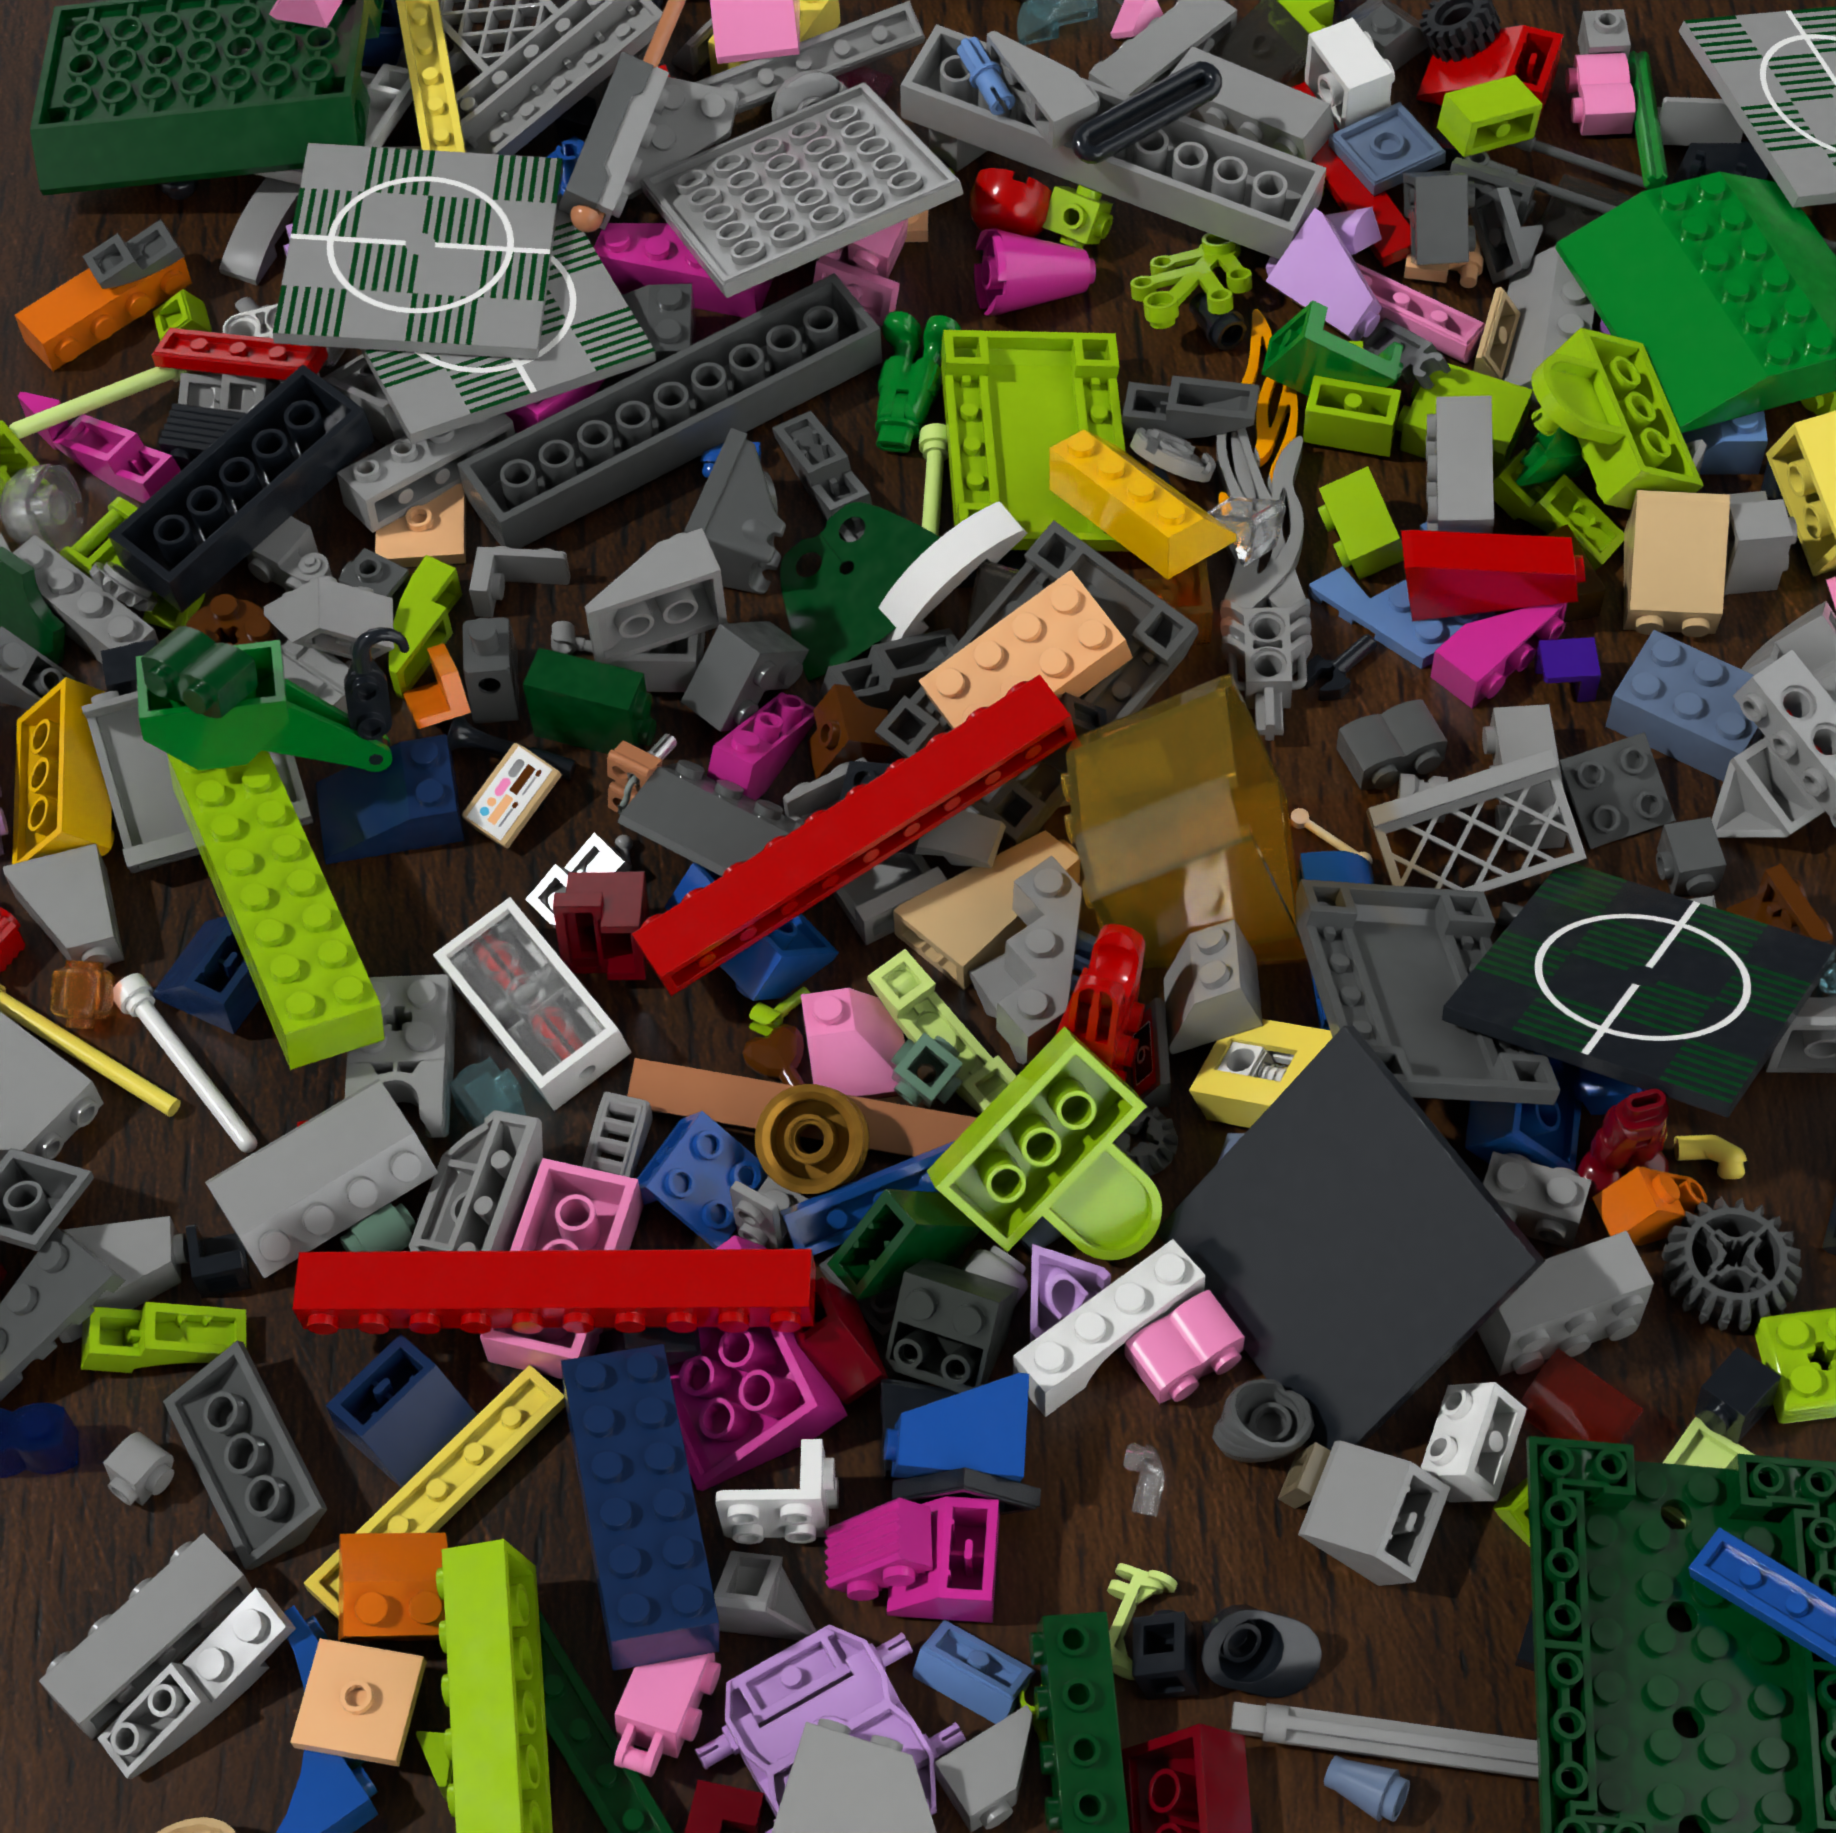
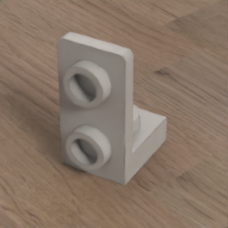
M506 546L477 547L469 588L475 616L493 617L496 600L503 599L505 582L568 585L571 575L567 554L563 551H555L548 548L532 550L514 549Z
M767 1177L758 1191L739 1181H735L730 1188L736 1229L739 1236L763 1245L768 1249H783L790 1238L780 1211L806 1201L808 1198L781 1187L770 1177Z

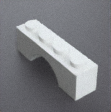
M1174 1239L1170 1240L1014 1354V1374H1029L1028 1397L1045 1417L1082 1391L1098 1367L1134 1334L1156 1320L1168 1316L1181 1304L1204 1292L1206 1275Z

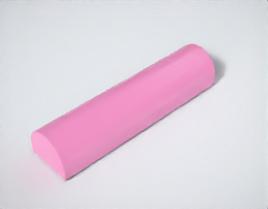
M1356 263L1382 307L1378 313L1380 315L1379 323L1387 318L1433 343L1439 352L1465 364L1472 359L1479 348L1485 323Z

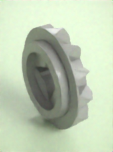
M107 561L106 564L95 562L89 571L95 584L129 607L132 606L138 611H152L158 603L157 598L152 594L154 591L118 564Z

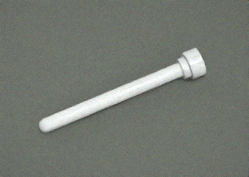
M134 973L121 979L111 991V998L124 1014L138 1017L237 1147L244 1153L253 1152L257 1147L256 1137L155 1008V998L152 994L154 989L140 973Z

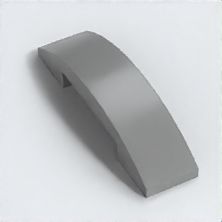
M268 177L262 182L248 202L233 230L219 268L221 274L254 285L259 284L277 257L274 245L286 229V225L295 216L300 185Z

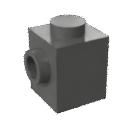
M364 548L354 561H350L344 566L338 581L352 587H369L376 594L393 598L394 621L400 599L410 581L408 569Z
M1711 817L1664 824L1657 848L1656 866L1660 879L1667 880L1671 894L1699 897L1707 895L1713 890H1719L1727 864Z

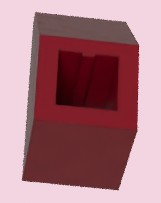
M823 1277L818 1279L815 1286L814 1327H801L793 1333L798 1346L841 1401L849 1405L879 1384L881 1379H886L888 1376L856 1298Z

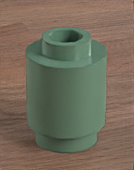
M388 1203L347 1228L348 1232L341 1236L339 1240L346 1252L401 1251L409 1246L412 1238L411 1232L415 1230L416 1223L402 1203L395 1207Z

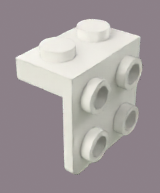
M801 1439L800 1489L720 1490L716 1492L715 1504L724 1536L732 1538L735 1542L741 1544H756L762 1542L764 1538L785 1537V1540L791 1543L804 1544L815 1541L816 1537H827L824 1531L829 1527V1509H838L839 1481L838 1477H835V1459L826 1458L823 1440Z

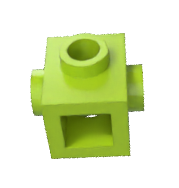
M1078 185L1077 190L1069 186H1055L1049 201L1047 217L1042 227L1061 234L1059 241L1068 246L1083 249L1085 244H1099L1100 240L1104 239L1111 229L1113 216L1110 212L1113 204L1102 200L1101 192L1082 185Z

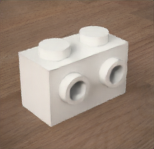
M1496 1382L1448 1385L1421 1468L1451 1487L1446 1499L1449 1502L1498 1500L1527 1408Z

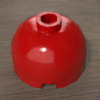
M999 168L980 170L976 180L973 182L969 199L971 218L981 232L985 229H997L1032 238L1037 237L1045 229L1042 226L1047 217L1052 191L1038 180L1029 176L1026 184L1014 180L1015 171Z

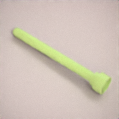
M154 367L13 422L9 428L18 439H22L171 379L174 382L180 381L181 373L203 375V372Z
M932 423L922 427L919 436V450L923 454L924 459L927 460L922 527L939 536L944 461L949 456L946 425Z

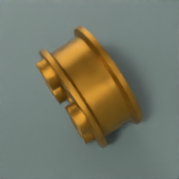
M802 1084L780 1092L765 1106L756 1125L755 1148L762 1168L775 1183L796 1193L823 1194L848 1184L859 1173L865 1163L869 1150V1130L862 1111L847 1095L822 1085ZM816 1125L823 1132L824 1143L819 1151L809 1154L802 1148L800 1137L807 1127Z

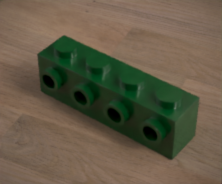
M1107 1612L1042 1616L1036 1626L1037 1632H1030L1029 1652L1031 1664L1040 1665L1042 1686L1035 1687L1034 1704L1037 1720L1046 1721L1047 1741L1040 1742L1039 1755L1042 1775H1051L1053 1797H1045L1047 1830L1056 1831V1833H1130Z

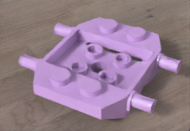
M829 1624L726 1682V1725L721 1728L723 1734L696 1748L695 1752L705 1770L731 1754H740L761 1793H764L765 1800L776 1818L805 1723L809 1722L818 1725L819 1719L833 1720L848 1726L851 1729L850 1736L870 1742L872 1735H878L903 1744L902 1752L913 1756L932 1816L937 1813L935 1761L966 1743V1739L956 1722L928 1738L926 1733H921L914 1719L901 1703L885 1670L888 1665L913 1653L908 1640L906 1641V1637L902 1632L875 1648L867 1640ZM772 1829L768 1830L765 1833H771Z

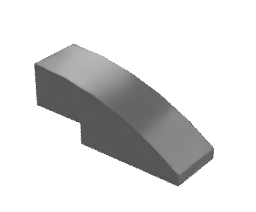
M1173 375L1171 386L1129 382L1122 415L1124 438L1133 439L1137 428L1143 427L1146 432L1147 429L1153 430L1155 428L1182 439L1228 433L1252 426L1255 421L1260 385Z
M946 628L872 645L868 658L829 666L820 692L824 697L834 684L851 686L853 693L864 704L880 709L892 708L904 696L910 699L921 687L918 680L938 667L959 641L951 629Z

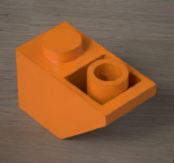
M1639 1166L1592 1197L1609 1235L1613 1236L1627 1231L1633 1244L1638 1246L1667 1238L1670 1229L1674 1225H1681L1682 1219L1686 1216L1685 1211L1697 1215V1213H1694L1696 1206L1702 1201L1704 1203L1708 1201L1704 1189L1692 1177Z

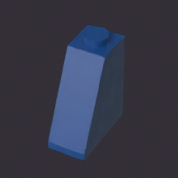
M1017 1373L901 1413L895 1424V1429L887 1428L885 1434L884 1460L892 1461L891 1477L911 1478L966 1467L1020 1483L1024 1478L1029 1374Z

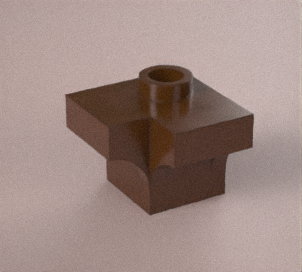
M834 684L814 708L813 713L817 730L807 741L816 779L831 773L835 767L842 763L856 761L862 757L867 762L884 763L894 751L891 746L880 739L875 733L876 728L887 717V709L874 708L864 704L853 693L851 686Z

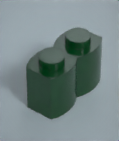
M178 626L141 657L144 681L152 693L173 701H184L190 710L207 717L222 718L258 687L255 660L249 654L233 645L216 643L203 632L191 627Z

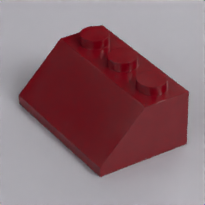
M1199 1723L1121 1750L1130 1833H1252L1244 1735Z

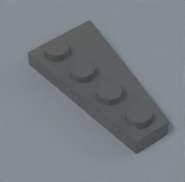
M56 1227L0 1303V1401L22 1381V1371L33 1360L38 1358L44 1360L57 1347L54 1340L73 1322L80 1325L95 1311L91 1305L106 1290L114 1293L126 1281L73 1236Z

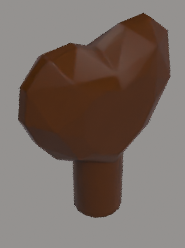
M782 1024L774 1028L768 1037H755L746 1042L742 1054L746 1065L755 1072L766 1077L780 1078L783 1084L794 1086L805 1084L797 1071L803 1059L804 1043L803 1035L796 1026Z

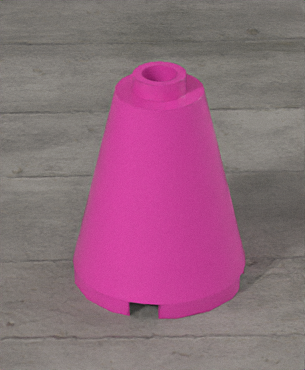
M997 229L983 230L977 241L976 250H983L982 263L974 264L975 291L980 309H987L984 313L986 316H996L1084 293L1087 291L1089 284H1093L1095 281V261L1093 258H1089L1085 249Z

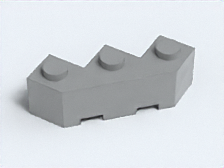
M1050 856L1014 881L1012 909L1027 927L1006 941L1004 969L1020 987L997 1002L996 1030L1026 1064L1032 1061L1056 1036V1031L1069 1003L1082 888L1053 856Z

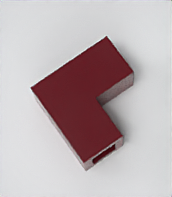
M698 1780L684 1833H725V1829L742 1833H759L766 1806L765 1795L761 1792Z

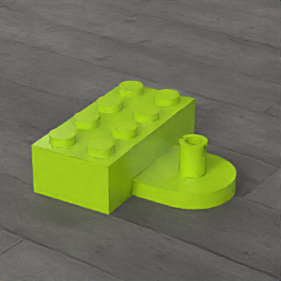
M1580 328L1533 371L1531 377L1532 388L1541 406L1540 409L1531 415L1532 420L1536 421L1533 423L1534 426L1546 436H1552L1561 427L1566 432L1577 437L1582 449V457L1591 470L1597 485V494L1604 504L1631 510L1637 490L1696 493L1704 486L1643 343Z
M1065 1026L927 1170L934 1187L1006 1252L1043 1216L1083 1253L1101 1260H1119L1139 1252L1152 1240L1158 1230L1162 1216V1202L1156 1185L1148 1174L1114 1143L1115 1139L1147 1107L1146 1104L1123 1079Z

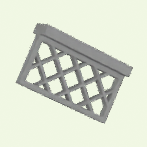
M1552 748L1368 808L1366 813L1371 828L1374 830L1391 884L1393 886H1404L1411 871L1414 870L1436 881V889H1441L1442 885L1452 890L1486 892L1587 859L1557 771L1558 765ZM1549 781L1555 802L1546 817L1522 805V802L1530 787ZM1522 790L1517 801L1504 796ZM1497 799L1513 807L1502 831L1476 819L1484 802ZM1476 805L1471 816L1459 811ZM1557 809L1559 810L1563 825L1552 820ZM1518 810L1544 822L1532 847L1507 835ZM1450 813L1468 822L1456 847L1430 834L1440 816ZM1431 820L1426 831L1413 826ZM1473 825L1498 837L1486 862L1461 850ZM1549 825L1567 834L1573 853L1553 858L1537 850ZM1405 828L1421 836L1422 839L1413 857L1408 861L1392 853L1386 834ZM1427 840L1452 852L1441 876L1415 864ZM1503 840L1528 852L1520 870L1507 873L1491 865ZM1457 855L1483 867L1474 885L1462 888L1446 880ZM1533 856H1536L1546 861L1528 867ZM1395 861L1407 867L1402 878H1400ZM1488 870L1500 876L1482 882Z

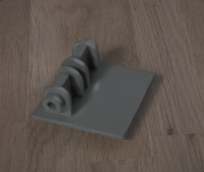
M1645 732L1559 760L1565 794L1569 793L1589 850L1676 821Z

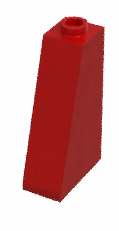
M1427 530L1401 531L1412 621L1578 602L1577 583L1586 582L1583 555L1574 556L1572 537Z

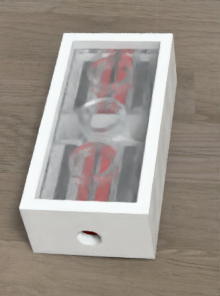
M511 897L433 954L444 973L449 975L450 982L553 1111L557 1110L632 1053L617 1026Z

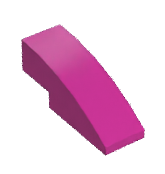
M85 414L80 415L53 441L56 448L103 482L141 503H145L181 471L172 455L144 446L136 432Z

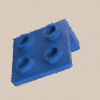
M700 1111L680 1119L637 1179L644 1205L658 1201L712 1248L716 1249L726 1242L737 1228L730 1194L731 1186L735 1181H739L758 1191L769 1176L762 1168L756 1156L707 1114Z

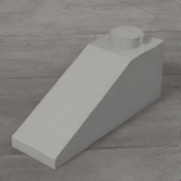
M996 31L987 33V54L992 62L1000 65L1002 70L1001 77L1009 91L1014 95L1017 104L1052 150L1072 141L1075 130L1081 124L1097 116V111L1100 108L1099 97L1095 89L1091 85H1085L1074 70Z

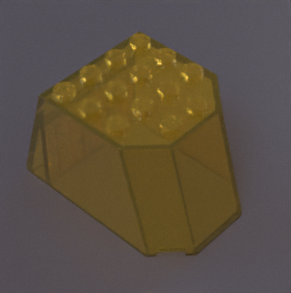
M1232 674L1220 676L1075 737L1066 752L1067 773L1061 774L1062 790L1066 801L1071 804V814L1065 815V827L1069 841L1076 843L1085 880L1082 881L1085 903L1088 909L1095 908L1100 930L1104 925L1119 924L1130 927L1142 934L1145 940L1142 969L1170 967L1190 933L1232 919L1236 920L1254 951L1257 961L1300 959L1306 957L1296 926V892L1299 884L1287 795Z

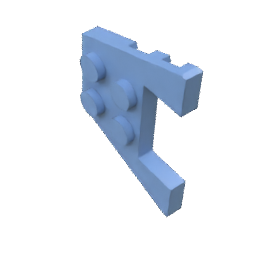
M1427 522L1421 524L1419 530H1427ZM1343 566L1309 584L1308 595L1311 599L1319 604L1324 601L1339 610V617L1350 624L1357 622L1375 634L1374 639L1420 669L1433 663L1435 650L1463 625L1496 616L1495 612L1412 621L1406 580L1369 598Z

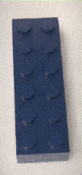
M664 1344L561 1360L563 1394L612 1670L719 1652V1619Z

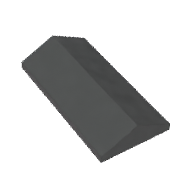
M237 1340L163 1400L244 1568L253 1570L304 1543L327 1511V1507L244 1343Z

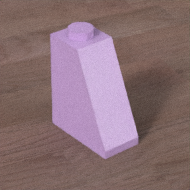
M1314 208L1266 279V282L1302 308L1306 307L1312 300L1328 307L1325 323L1350 340L1360 341L1362 337L1367 338L1375 330L1380 320L1378 313L1382 307L1332 222L1321 211Z

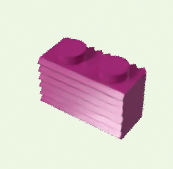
M899 1497L828 1527L824 1531L828 1537L824 1541L828 1547L824 1551L828 1557L825 1561L828 1569L825 1571L828 1579L825 1583L830 1589L847 1593V1597L851 1600H873L879 1596V1591H882V1588L907 1586L915 1582V1577L918 1574H925V1571H933L931 1510L928 1506Z

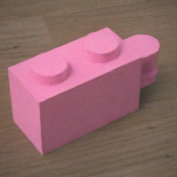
M715 1653L634 1667L615 1711L616 1736L620 1740L614 1759L615 1766L652 1777L662 1754L678 1758L684 1741L692 1742L694 1740L702 1718V1710L698 1709L704 1693L708 1695L713 1694L720 1676L721 1664L715 1662ZM634 1745L646 1748L648 1751L634 1748Z

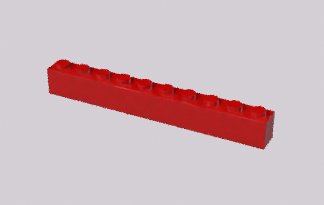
M1040 674L1030 681L1017 683L1007 692L1006 696L989 707L976 709L967 717L964 723L948 733L943 732L935 735L920 751L909 758L896 760L886 769L885 773L868 784L855 786L846 794L843 800L827 810L814 812L805 820L802 826L786 836L775 837L765 845L761 852L747 861L731 865L725 870L722 877L704 888L700 887L690 891L684 896L681 903L667 912L649 917L643 922L640 929L632 933V936L670 996L675 995L1077 738L1070 713Z
M812 1249L299 1252L292 1310L303 1329H308L310 1332L322 1335L334 1334L338 1332V1329H359L368 1334H384L389 1329H410L420 1334H434L439 1332L440 1328H461V1330L472 1334L488 1333L491 1331V1328H512L516 1332L525 1334L538 1333L543 1328H564L572 1333H589L594 1328H615L624 1333H639L644 1331L646 1327H666L668 1330L677 1333L693 1332L697 1327H718L720 1330L730 1333L744 1332L749 1327H770L774 1331L787 1333L798 1331L801 1327H814L816 1266Z

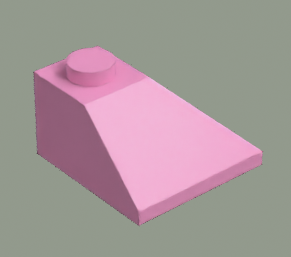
M851 988L801 994L813 1084L836 1089L845 1095L868 1099L899 1095L894 1090L898 1083L892 1079L893 1070L896 1068V1065L891 1060L905 1043L904 1033L880 999Z

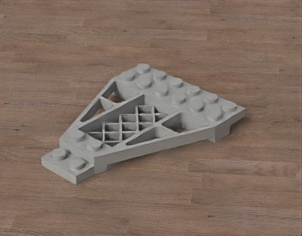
M439 0L445 37L454 46L452 51L448 53L452 75L465 65H472L480 73V75L456 94L466 153L514 155L610 76L615 70L622 51L634 56L651 42L663 12L651 0H569L561 8H558L551 0H533L535 3H529V0H516L515 5L503 6L504 0H491L488 8H478L479 0ZM466 2L464 10L452 11L454 3ZM537 17L535 26L523 27L525 18ZM511 20L509 28L497 29L499 21ZM486 22L484 31L472 32L474 23ZM460 25L458 33L451 26ZM506 43L504 52L491 53L493 44ZM470 46H480L478 54Z

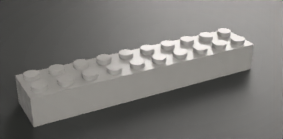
M937 24L900 85L901 118L1279 260L1314 208L1317 209L1322 200L1326 167L1187 116L1179 118L1097 164H1087L1081 161L1072 149V141L1052 150L1017 102L1009 110L1004 101L999 97L998 101L1006 113L993 115L990 112L989 106L979 89L971 86L969 81L970 74L957 53L961 40L966 37L968 39L972 37ZM980 40L984 49L986 50L987 43ZM1081 78L1085 85H1091L1095 89L1099 97L1100 108L1097 111V116L1132 97Z

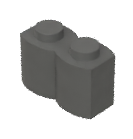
M1418 699L1398 704L1382 714L1364 716L1344 725L1339 729L1336 749L1361 790L1386 789L1398 781L1400 773L1427 774L1438 768L1445 759L1448 741L1424 701Z

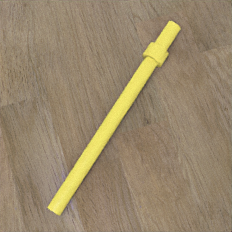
M0 984V1011L7 1017L165 1115L172 1117L178 1111L181 1104L180 1100L6 993L5 986Z

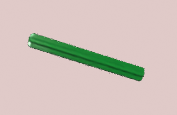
M1633 50L1629 53L1628 65L1630 83L1635 98L1636 113L1634 124L1643 185L1649 190L1665 186L1668 174L1650 57L1645 51L1637 53Z

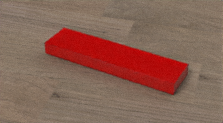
M169 328L151 354L155 367L286 380L302 365L318 374L328 358L325 346L275 344L273 338Z

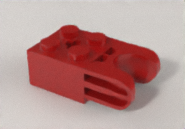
M1108 924L1104 925L1098 934L1092 948L1089 968H1083L1056 1034L1065 1026L1126 1082L1127 1072L1123 1071L1124 1066L1133 1067L1140 1039L1133 1038L1132 1036L1133 1032L1138 1033L1145 1011V1004L1138 1002L1145 940L1142 934L1130 927Z

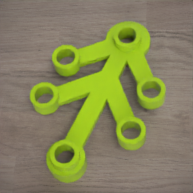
M1206 233L1202 237V244H1200L1198 249L1170 256L1161 255L1151 259V276H1138L1131 280V297L1135 301L1143 302L1144 316L1150 322L1151 327L1166 329L1175 324V319L1179 316V306L1198 285L1201 286L1207 295V306L1210 313L1226 314L1232 311L1234 308L1233 293H1245L1252 289V272L1244 268L1237 259L1241 254V245ZM1190 264H1195V265H1192V266H1188V267L1176 269L1177 267L1186 266V265H1190ZM1215 267H1221L1226 272L1227 289L1223 287L1212 270ZM1176 284L1170 291L1157 292L1158 288Z

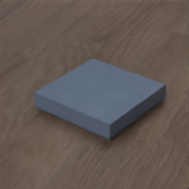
M1401 102L1329 135V147L1373 196L1403 183V173L1426 172L1445 163L1446 151Z

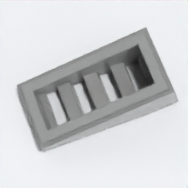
M604 1092L582 1167L633 1178L653 1121L650 1103L642 1099ZM611 1133L629 1137V1141L623 1142L607 1137ZM604 1152L624 1157L623 1162L602 1158L601 1154Z

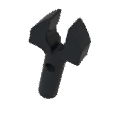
M1369 634L1363 635L1335 660H1325L1320 655H1315L1307 664L1305 690L1314 685L1318 679L1333 676L1331 681L1319 689L1318 700L1331 701L1341 699L1350 691L1351 680L1346 677V673L1375 650L1377 646L1375 639Z

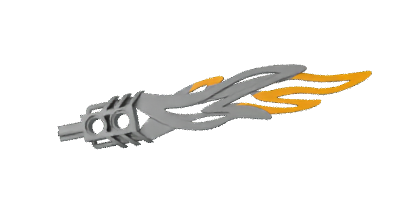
M1254 309L1252 312L1250 355L1247 369L1241 382L1245 384L1255 385L1259 369L1261 345L1264 346L1265 352H1267L1269 340L1273 336L1266 318L1258 309ZM1266 377L1257 404L1256 446L1254 453L1246 428L1217 435L1216 459L1219 479L1224 491L1219 494V520L1232 531L1231 524L1237 527L1239 542L1236 538L1235 542L1226 546L1235 569L1225 598L1220 602L1222 618L1220 622L1222 634L1221 650L1228 663L1230 686L1235 690L1244 691L1245 709H1255L1256 735H1265V740L1271 741L1274 740V735H1283L1284 733L1283 708H1291L1292 690L1301 689L1307 683L1306 660L1311 653L1313 644L1310 635L1312 623L1309 617L1311 602L1305 597L1295 570L1301 555L1304 533L1303 510L1294 490L1295 479L1303 455L1302 436L1296 437L1298 423L1297 391L1283 385L1277 413L1272 426L1269 427L1268 410L1276 381ZM1289 413L1290 418L1286 434L1271 466L1266 488L1259 468L1270 459L1285 417ZM1229 435L1234 475L1228 461L1226 449ZM1285 505L1290 526V535L1286 543L1282 530ZM1257 508L1267 535L1270 539L1274 538L1270 560L1266 568L1259 574L1260 542ZM1298 671V680L1292 681V676ZM1238 674L1244 679V682L1238 681Z

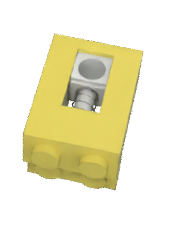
M1262 1019L1263 1026L1217 1040L1191 1085L1189 1092L1207 1120L1250 1128L1332 1039L1331 1031Z

